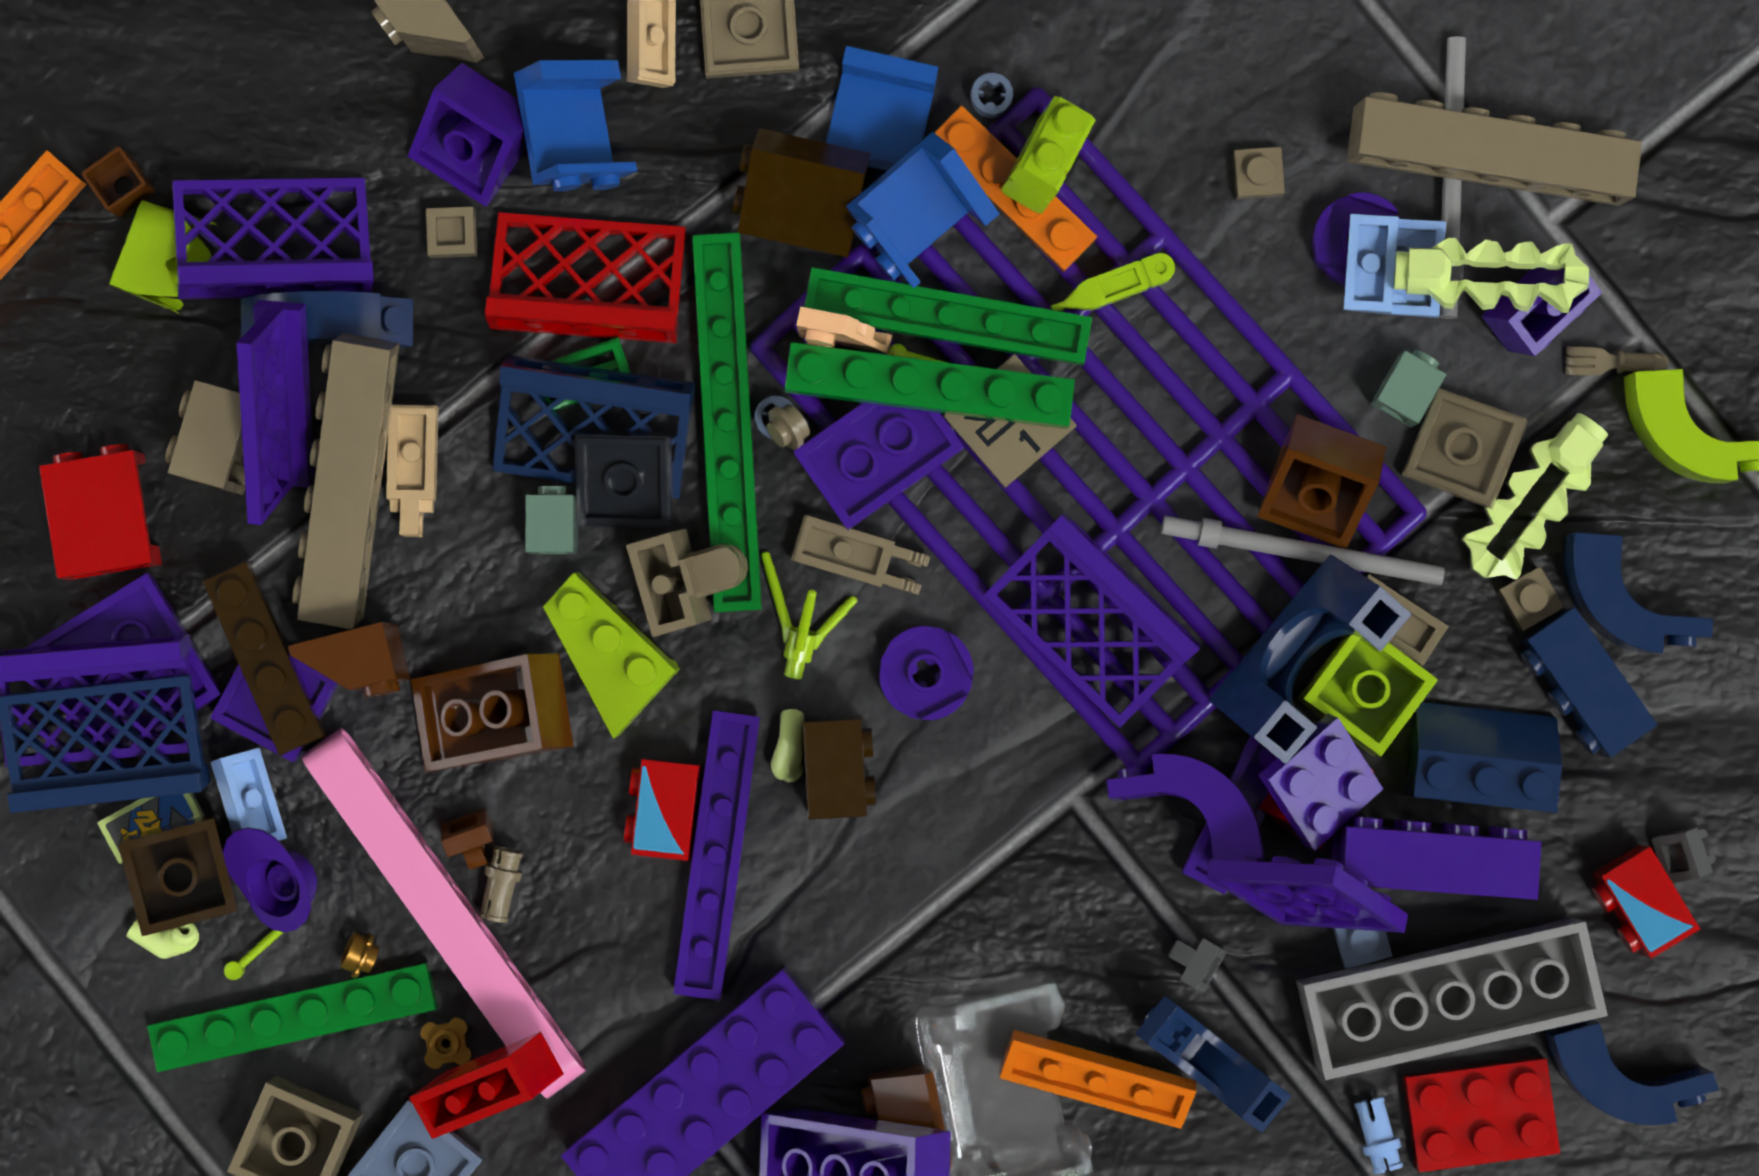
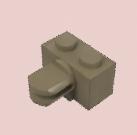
M686 529L626 545L652 637L712 620L706 596L738 586L744 581L748 571L747 559L737 546L719 544L693 551Z

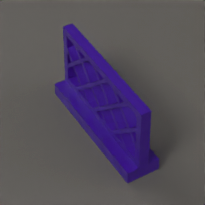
M365 178L172 181L178 299L245 298L261 294L299 291L371 293L374 278L373 264L370 259ZM313 192L323 193L318 197ZM334 192H355L356 207L345 219L324 203ZM239 193H251L264 204L248 221L229 205ZM265 193H275V194L270 198V197L267 196ZM286 193H300L312 203L297 220L277 204ZM183 194H204L216 206L199 222L184 209ZM217 194H227V195L222 199V198L219 197ZM318 209L337 225L322 242L302 226ZM270 210L290 226L274 243L254 227ZM221 211L241 226L226 244L206 228ZM356 217L358 231L350 225ZM185 222L193 228L186 236ZM344 231L359 244V258L340 259L328 246ZM295 232L315 248L306 259L292 260L280 249ZM247 233L267 249L256 261H244L231 250ZM198 234L202 235L219 250L208 262H187L186 246ZM320 254H322V255H323L324 257H326L327 259H316V258H317ZM272 255H274V256L277 257L279 260H268V259H269ZM224 256H226V257H227L229 260H231V261H220V260H221Z
M259 300L253 306L254 325L236 343L248 524L262 525L293 486L308 488L309 484L315 481L314 467L310 466L313 434L306 304Z
M1065 512L984 594L1017 629L1119 728L1200 649L1201 645ZM1049 541L1064 554V574H1037V553ZM1031 561V574H1018ZM1070 561L1083 574H1070ZM1065 580V607L1037 608V581ZM1071 580H1090L1098 587L1099 607H1071ZM1010 581H1031V608H1012L998 593ZM1104 594L1117 607H1105ZM1105 613H1124L1133 621V640L1105 641ZM1019 614H1031L1032 627ZM1038 614H1065V641H1046L1038 633ZM1071 614H1099V641H1071ZM1139 628L1151 640H1139ZM1053 647H1066V660ZM1072 647H1099L1100 674H1080L1072 666ZM1105 647H1133V674H1106ZM1139 647H1159L1172 661L1159 674H1139ZM1134 680V700L1120 713L1106 699V681ZM1139 680H1153L1139 694ZM1088 681H1100V693Z
M190 635L0 650V695L9 694V682L26 681L36 690L54 689L63 677H74L82 685L103 683L109 674L121 673L129 680L151 678L157 670L177 668V675L189 674L188 655L192 653ZM136 671H148L143 678L134 673ZM101 674L95 683L87 677V675ZM53 678L48 686L39 681V679ZM180 686L169 700L159 692L153 698L163 707L161 709L163 712L166 713L168 711L174 717L180 710L174 705L179 697L181 708L183 707ZM142 690L147 695L151 692V690ZM97 695V697L100 698V699H102V697L104 696V695ZM112 696L106 702L115 711L113 715L117 718L121 715L128 721L133 713L126 709L133 700L129 696H127L122 704ZM66 701L59 707V709L67 714L65 720L69 723L73 719L81 725L86 719L79 713L80 709L85 705L81 701L74 708ZM17 704L12 705L13 714L20 719L16 724L22 727L26 723L34 730L39 724L31 716L36 709L30 706L27 711H24ZM183 715L179 721H181L183 723V727L186 728L185 719ZM156 717L148 726L139 718L133 723V726L142 732L140 736L143 738L147 736L155 742L160 736L152 730L160 721ZM92 722L86 728L94 736L92 740L95 743L100 741L108 747L113 740L105 734L111 727V724L108 722L101 729ZM1 726V734H2V742H3V751H4L5 767H8L7 758H6V752H5L4 739H3L2 726ZM58 726L52 733L44 727L39 735L47 740L44 743L46 747L49 748L53 745L59 750L55 751L58 755L66 745L58 738L63 729ZM164 739L157 748L164 754L189 752L187 740L167 742ZM134 742L128 746L117 744L110 754L115 758L144 756L147 752ZM87 747L80 750H73L71 748L63 760L66 762L98 760L99 756ZM39 752L23 754L20 757L21 766L52 763Z

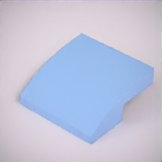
M1350 214L1344 310L1439 318L1440 304L1430 295L1406 294V290H1394L1396 251L1409 252V247L1432 248L1445 240L1446 221L1399 219L1396 216Z

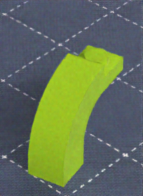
M1683 369L1639 371L1624 377L1626 406L1634 431L1645 448L1665 467L1692 480L1717 484L1737 481V464L1740 466V472H1759V441L1726 442L1717 440L1705 434L1693 422L1685 404Z

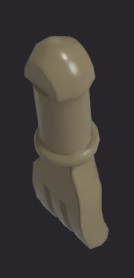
M1566 346V354L1568 356L1566 357L1567 366L1565 367V374L1602 375L1609 369L1616 368L1617 373H1623V371L1666 370L1669 365L1668 358L1656 351H1653V353H1631L1619 350L1617 355H1613L1598 347Z

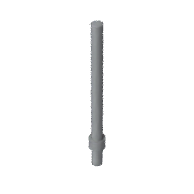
M1455 36L1447 38L1445 110L1461 112L1464 108L1465 37ZM1443 178L1441 221H1446L1445 239L1456 238L1460 243L1462 181ZM1464 264L1461 266H1451L1450 281L1463 280ZM1458 301L1453 309H1447L1440 305L1439 318H1457Z
M1164 515L1161 527V534L1197 540V545L1217 549L1218 545H1224L1321 564L1332 554L1345 564L1359 571L1440 586L1444 579L1445 568L1441 566L1222 526V521L1202 518L1201 522Z

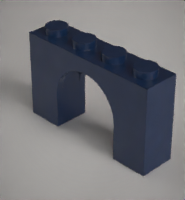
M1330 554L1208 701L1283 763L1287 764L1317 728L1316 725L1295 709L1292 704V690L1298 674L1306 662L1326 643L1344 635H1356L1381 652L1412 614L1381 586Z

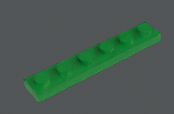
M813 267L811 268L804 306L806 308L847 315L878 330L1083 366L1085 363L1092 317L920 286L913 288L908 284Z
M791 342L784 393L1068 429L1070 426L1075 379Z
M429 962L162 1021L148 1025L147 1029L156 1071L162 1072L438 1009Z

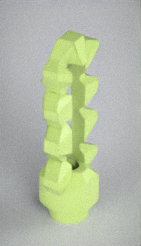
M1447 238L1432 248L1409 247V252L1396 251L1394 290H1406V294L1430 295L1442 307L1447 309H1453L1462 292L1465 291L1482 310L1494 309L1501 295L1509 297L1514 308L1529 312L1539 296L1561 313H1569L1573 299L1587 290L1589 285V268L1575 255L1573 245L1570 243L1557 245L1541 254L1535 244L1529 241L1519 243L1512 251L1504 253L1498 242L1485 240L1466 254L1456 238ZM1463 264L1489 268L1509 266L1514 269H1536L1541 267L1548 270H1560L1564 268L1563 283L1559 285H1549L1547 283L1517 284L1511 281L1500 283L1472 282L1469 280L1450 281L1451 266H1461Z
M1577 413L1571 421H1567L1555 438L1534 443L1528 451L1537 469L1511 473L1505 484L1510 490L1512 497L1508 500L1496 499L1493 509L1484 507L1491 524L1469 532L1461 539L1470 550V569L1482 578L1504 575L1513 580L1518 579L1523 566L1524 548L1540 550L1547 536L1544 528L1545 521L1560 522L1568 514L1566 489L1586 491L1591 485V462L1603 447V442L1608 436V433L1600 425L1587 416ZM1552 462L1555 467L1567 474L1538 510L1535 517L1527 524L1515 543L1504 554L1502 560L1498 559L1486 549Z

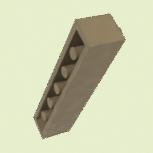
M1376 92L1371 93L1369 97H1365L1353 107L1347 162L1620 206L1636 197L1642 142L1626 139L1627 134L1617 130L1598 131V134L1581 132V126L1574 123L1559 122L1549 127L1535 124L1536 119L1530 116L1510 115L1506 120L1490 117V111L1482 108L1469 107L1463 108L1461 112L1445 110L1444 104L1438 101L1419 100L1414 105L1398 102V96L1394 94Z
M342 333L332 340V345L327 344L322 358V373L328 374L326 392H320L316 406V419L322 420L320 438L314 439L310 453V466L316 467L314 485L309 484L304 501V511L311 513L309 530L302 532L298 549L299 558L305 559L303 576L297 577L293 589V604L299 605L297 620L355 629L364 618L400 345L398 342Z

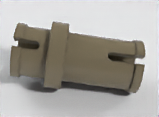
M493 846L491 863L485 865L484 875L488 876L478 917L484 919L487 916L489 921L507 923L515 882H520L522 877L519 864L523 852L520 850H515L514 852V849L509 847Z

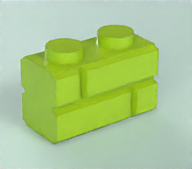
M1054 96L1037 120L1001 191L1030 210L1042 214L1050 201L1059 192L1067 173L1070 171L1096 121L1093 116L1064 98Z

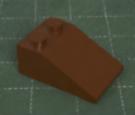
M559 653L525 654L411 679L425 772L482 764L574 747Z

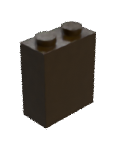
M759 128L754 144L745 143L741 157L740 172L747 173L745 187L738 185L732 213L740 215L737 233L848 257L855 237L851 227L857 221L846 206L864 191L871 153Z

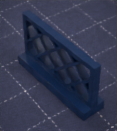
M509 355L501 365L499 385H501L493 471L576 483V466L573 469L559 468L549 455L551 451L566 440L575 449L574 434L592 421L601 431H612L600 416L612 406L625 408L635 421L633 425L624 430L635 432L639 428L643 432H654L647 422L661 413L679 416L678 432L672 436V445L676 443L675 456L672 455V498L679 499L691 406L694 400L696 383ZM512 391L531 394L542 409L522 422L511 408ZM544 396L553 397L555 399L548 403ZM565 399L578 401L589 415L571 429L568 428L553 409ZM590 403L600 404L602 406L595 410ZM637 410L649 413L642 417ZM547 414L563 435L543 448L527 427ZM509 420L516 427L510 433H508ZM519 433L537 453L525 463L505 460L507 442ZM542 459L546 466L535 463Z
M191 673L0 695V720L12 790L7 794L10 813L201 792L211 782L208 763L204 764ZM180 686L183 707L174 718H171L154 705L151 700L161 688ZM151 690L146 698L137 691ZM115 693H125L140 705L126 724L103 707ZM104 695L98 703L89 697ZM77 698L92 710L78 729L56 713L65 699ZM56 700L51 708L43 703V701ZM29 703L44 715L31 734L15 723L12 705ZM144 709L167 725L154 744H151L130 728ZM97 714L119 730V733L106 749L83 733ZM183 715L185 719L186 728H184L181 724L178 723V721L181 719ZM49 720L72 736L58 755L36 739ZM173 730L188 741L190 759L174 761L157 748ZM124 735L147 752L137 765L126 766L110 754ZM17 736L24 741L20 748ZM76 741H79L99 756L90 770L78 771L63 760ZM29 746L52 762L43 775L23 777L20 757ZM151 756L160 761L146 764ZM104 761L112 766V768L98 769ZM56 767H59L61 770L65 772L51 774Z

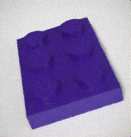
M862 403L800 448L793 451V454L848 531L960 453L965 447L943 416L938 412Z

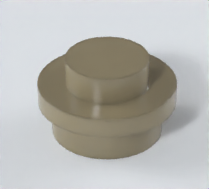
M787 404L783 408L776 406L768 412L770 422L767 424V430L775 443L780 447L787 446L792 450L800 448L804 444L803 439L810 435L808 424L802 414L791 404Z

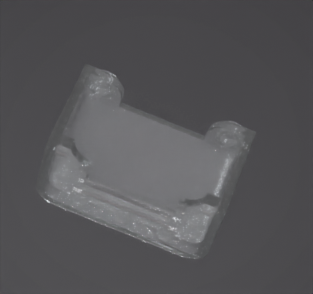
M1040 983L938 1003L922 1007L918 1010L916 1027L923 1065L934 1072L945 1130L951 1131L950 1154L953 1168L950 1169L949 1176H1080L1093 1172L1090 1160L1092 1155L1090 1139L1076 1125L1064 1123L1059 1095L999 1078L1000 1065L1013 1030L1048 1039L1047 1031L1056 1029L1059 1026L1060 1019L1064 1014V1003L1061 995L1057 992L1056 983Z

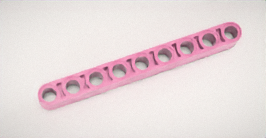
M340 727L305 752L301 757L311 775L503 1043L508 1046L542 1032L564 1074L544 1089L541 1094L548 1099L586 1072L587 1068L573 1045L484 921L478 917L476 910L349 734Z

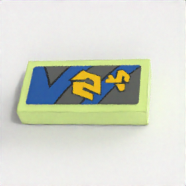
M186 793L141 798L100 820L97 824L118 863L123 864L118 847V841L121 837L205 815L194 794Z

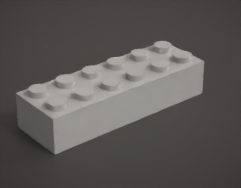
M1573 917L1296 980L1317 1074L1325 1080L1608 1016L1586 921Z

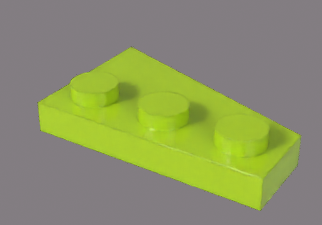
M580 572L573 573L543 606L613 739L619 737L680 668Z

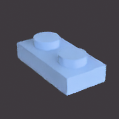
M260 748L212 761L211 766L232 834L236 830L250 827L261 829L274 836L278 841L286 839L287 836Z

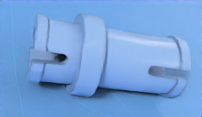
M1384 1096L1374 1097L1370 1100L1375 1118L1372 1117L1367 1099L1354 1103L1366 1142L1362 1149L1364 1156H1370L1373 1174L1385 1173L1387 1168L1384 1158L1387 1159L1390 1171L1403 1167L1397 1150L1402 1146L1399 1137H1394L1384 1103Z

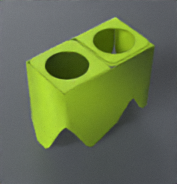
M142 200L136 211L126 243L122 248L109 284L122 292L178 313L176 310L182 309V301L180 299L168 298L178 297L174 210ZM193 216L199 222L202 220V218ZM185 222L186 236L192 229L190 228L188 223ZM214 222L209 223V225H217ZM198 236L186 246L187 262H208L212 258L209 249Z

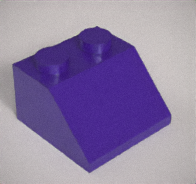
M461 63L434 88L407 157L486 207L492 201L527 148L518 99Z

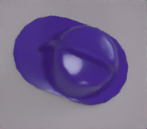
M247 827L236 830L227 839L223 850L232 879L262 923L272 930L284 933L297 930L306 922L311 911V902L314 900L317 890V875L313 865L308 858L299 852L285 849L274 836L261 829Z

